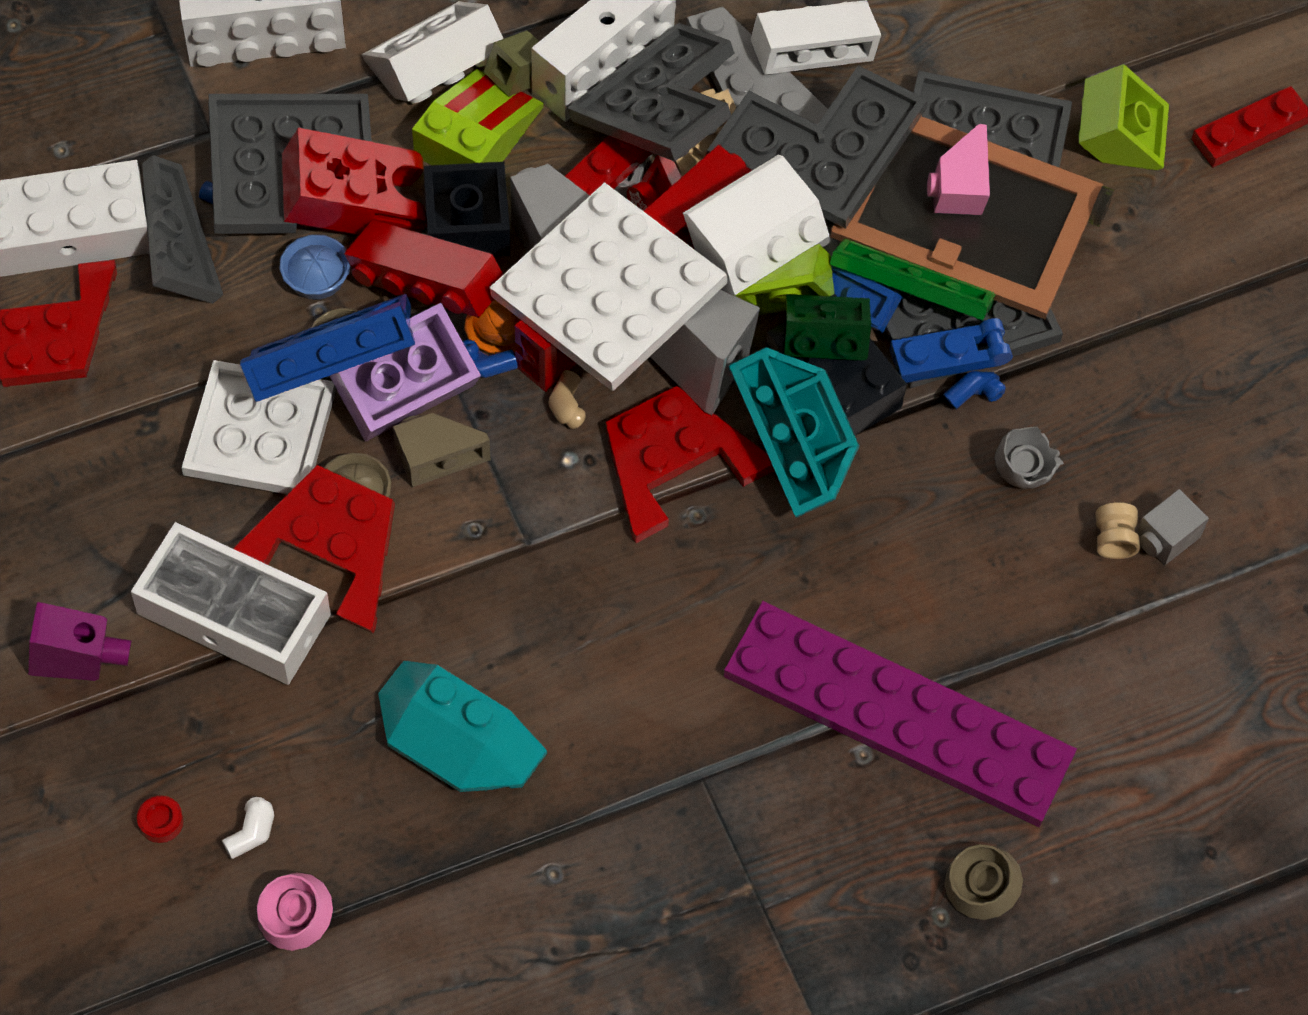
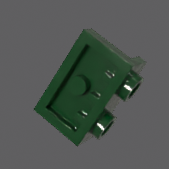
M786 294L785 355L790 357L866 360L868 358L871 333L870 298Z

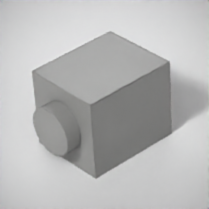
M1179 489L1142 518L1137 531L1140 545L1147 554L1152 557L1156 556L1166 565L1201 538L1209 518Z

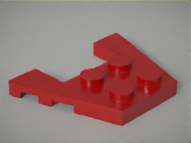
M115 260L78 264L80 300L0 310V381L3 387L87 377L100 333L99 325L103 312L107 310L110 300L109 292L112 281H115L117 276Z
M678 386L606 421L605 430L616 475L619 478L622 490V499L628 515L632 539L635 543L668 527L669 519L650 490L720 454L743 487L775 471L766 452L714 413L710 415L704 412Z
M317 465L233 549L269 565L280 542H283L355 575L336 615L351 624L374 633L378 619L376 617L377 607L382 593V575L385 556L388 554L395 502L387 496Z

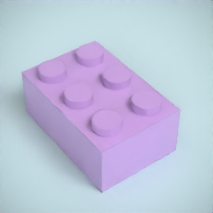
M441 303L410 318V328L415 338V345L330 375L365 442L393 428L394 425L400 424L404 419L418 415L473 387L480 378V372Z

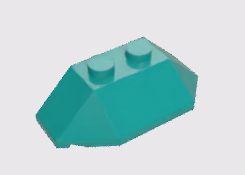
M767 347L729 365L795 517H800L835 500L858 451L859 443L826 370Z
M403 661L378 693L388 747L459 792L493 790L504 787L522 788L547 754L544 746L509 709L439 665Z

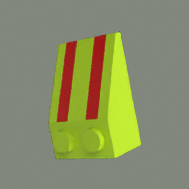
M476 69L435 99L412 128L413 149L421 154L424 162L430 165L502 162L543 109L544 103L524 92L508 96L484 72Z

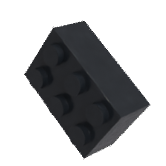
M786 321L767 332L765 348L767 347L784 354ZM871 338L868 358L866 360L793 357L826 370L855 435L902 409L907 384Z

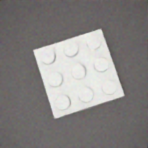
M214 360L182 464L183 476L288 494L316 466L336 393L334 383L319 379L256 402L239 364Z

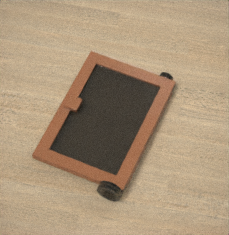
M921 116L847 228L845 229L834 224L830 237L839 241L848 239L989 290L996 294L994 300L1046 319L1087 224L1089 223L1097 227L1101 226L1110 206L1114 189L987 141L990 197L983 214L934 213V197H928L927 195L929 173H935L940 157L968 133Z

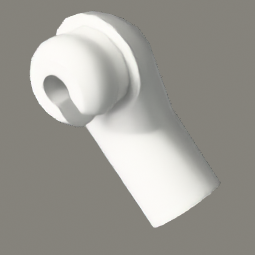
M253 797L249 799L244 808L246 814L243 829L222 840L231 860L268 840L274 820V810L271 803L264 798Z

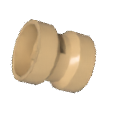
M1109 503L1100 506L1095 513L1096 526L1101 532L1097 536V552L1099 555L1110 559H1124L1136 555L1140 550L1139 536L1135 532V527L1138 526L1137 508L1127 503Z

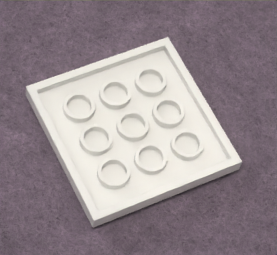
M604 182L489 288L491 297L607 388L614 391L727 284V274Z

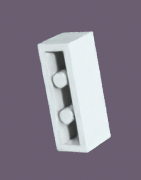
M867 0L757 13L751 42L763 73L767 75L873 61L881 33Z

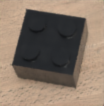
M505 161L424 166L428 236L493 254L494 257L510 256V226Z

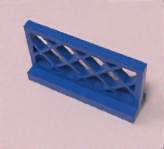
M407 294L252 349L249 357L241 359L240 366L255 401L267 399L415 345V338L410 328L411 304Z

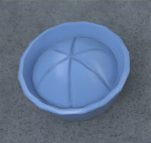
M307 235L296 239L286 247L280 257L279 270L283 280L299 296L307 299L321 300L332 296L340 290L350 272V264L344 255L347 249L338 240L326 235Z

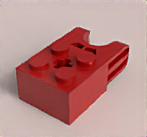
M298 127L282 153L284 222L360 235L372 220L421 233L427 227V214L424 205L402 196L394 186L405 187L414 183L424 171L423 158L420 153L411 149Z

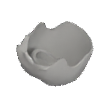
M1038 427L1012 429L1001 438L994 456L995 466L1000 477L1007 483L1021 489H1033L1046 484L1052 479L1059 466L1064 464L1058 457L1060 455L1059 450L1049 447V440L1044 433H1041Z

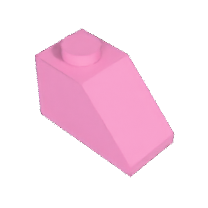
M978 124L940 157L935 173H929L927 195L928 197H934V213L983 214L990 197L987 125Z

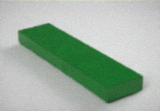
M843 239L833 251L829 264L980 320H984L996 295L989 290L848 239Z

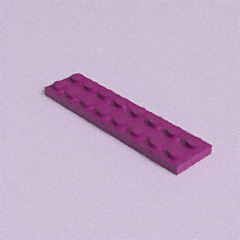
M764 601L760 604L724 670L725 678L1039 828L1077 751V748Z

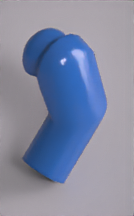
M462 341L480 372L481 378H488L518 368L512 349L489 356L479 351L475 341Z
M971 371L950 387L943 396L957 410L974 394L985 395L989 401H997L1005 393L1006 387L999 381L1000 377L994 372Z

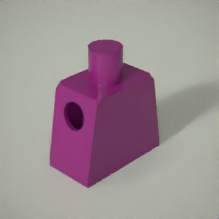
M37 602L29 642L28 675L91 681L99 680L102 662L128 666L132 640L107 637L108 619L104 616Z

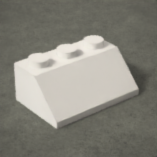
M458 1L363 53L362 57L395 99L410 101L414 104L432 95L431 89L442 83L450 85L461 80L465 76L463 71L474 65L476 67L485 66L494 42L502 40L503 36L488 4Z
M781 155L773 157L683 212L694 249L727 274V284L721 290L733 295L740 293L829 237L819 200Z

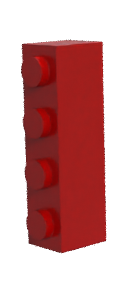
M372 220L344 253L352 267V275L365 286L373 285L383 288L397 296L407 294V296L415 298L426 305L441 303L443 307L455 314L464 313L477 318L484 313L494 300L491 297L489 287L503 275L493 254L376 220Z

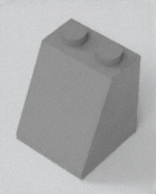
M549 164L537 168H526L517 175L510 177L511 222L526 252L528 253L590 196Z
M719 290L650 357L704 412L713 415L735 382L729 365L749 356L760 307L723 290Z

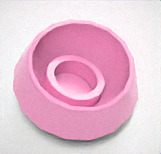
M298 872L277 877L267 884L260 894L257 904L258 926L265 939L277 948L291 951L307 948L318 941L329 927L333 913L331 894L324 883L313 875Z

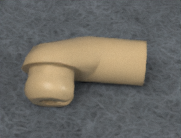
M564 370L549 397V408L558 422L561 424L566 423L570 429H576L581 426L586 418L585 411L578 407V403L573 397L581 382V378L572 371Z

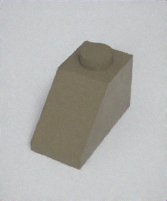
M435 413L424 416H410L401 421L400 424L393 426L395 448L412 487L491 460L490 440L487 433Z

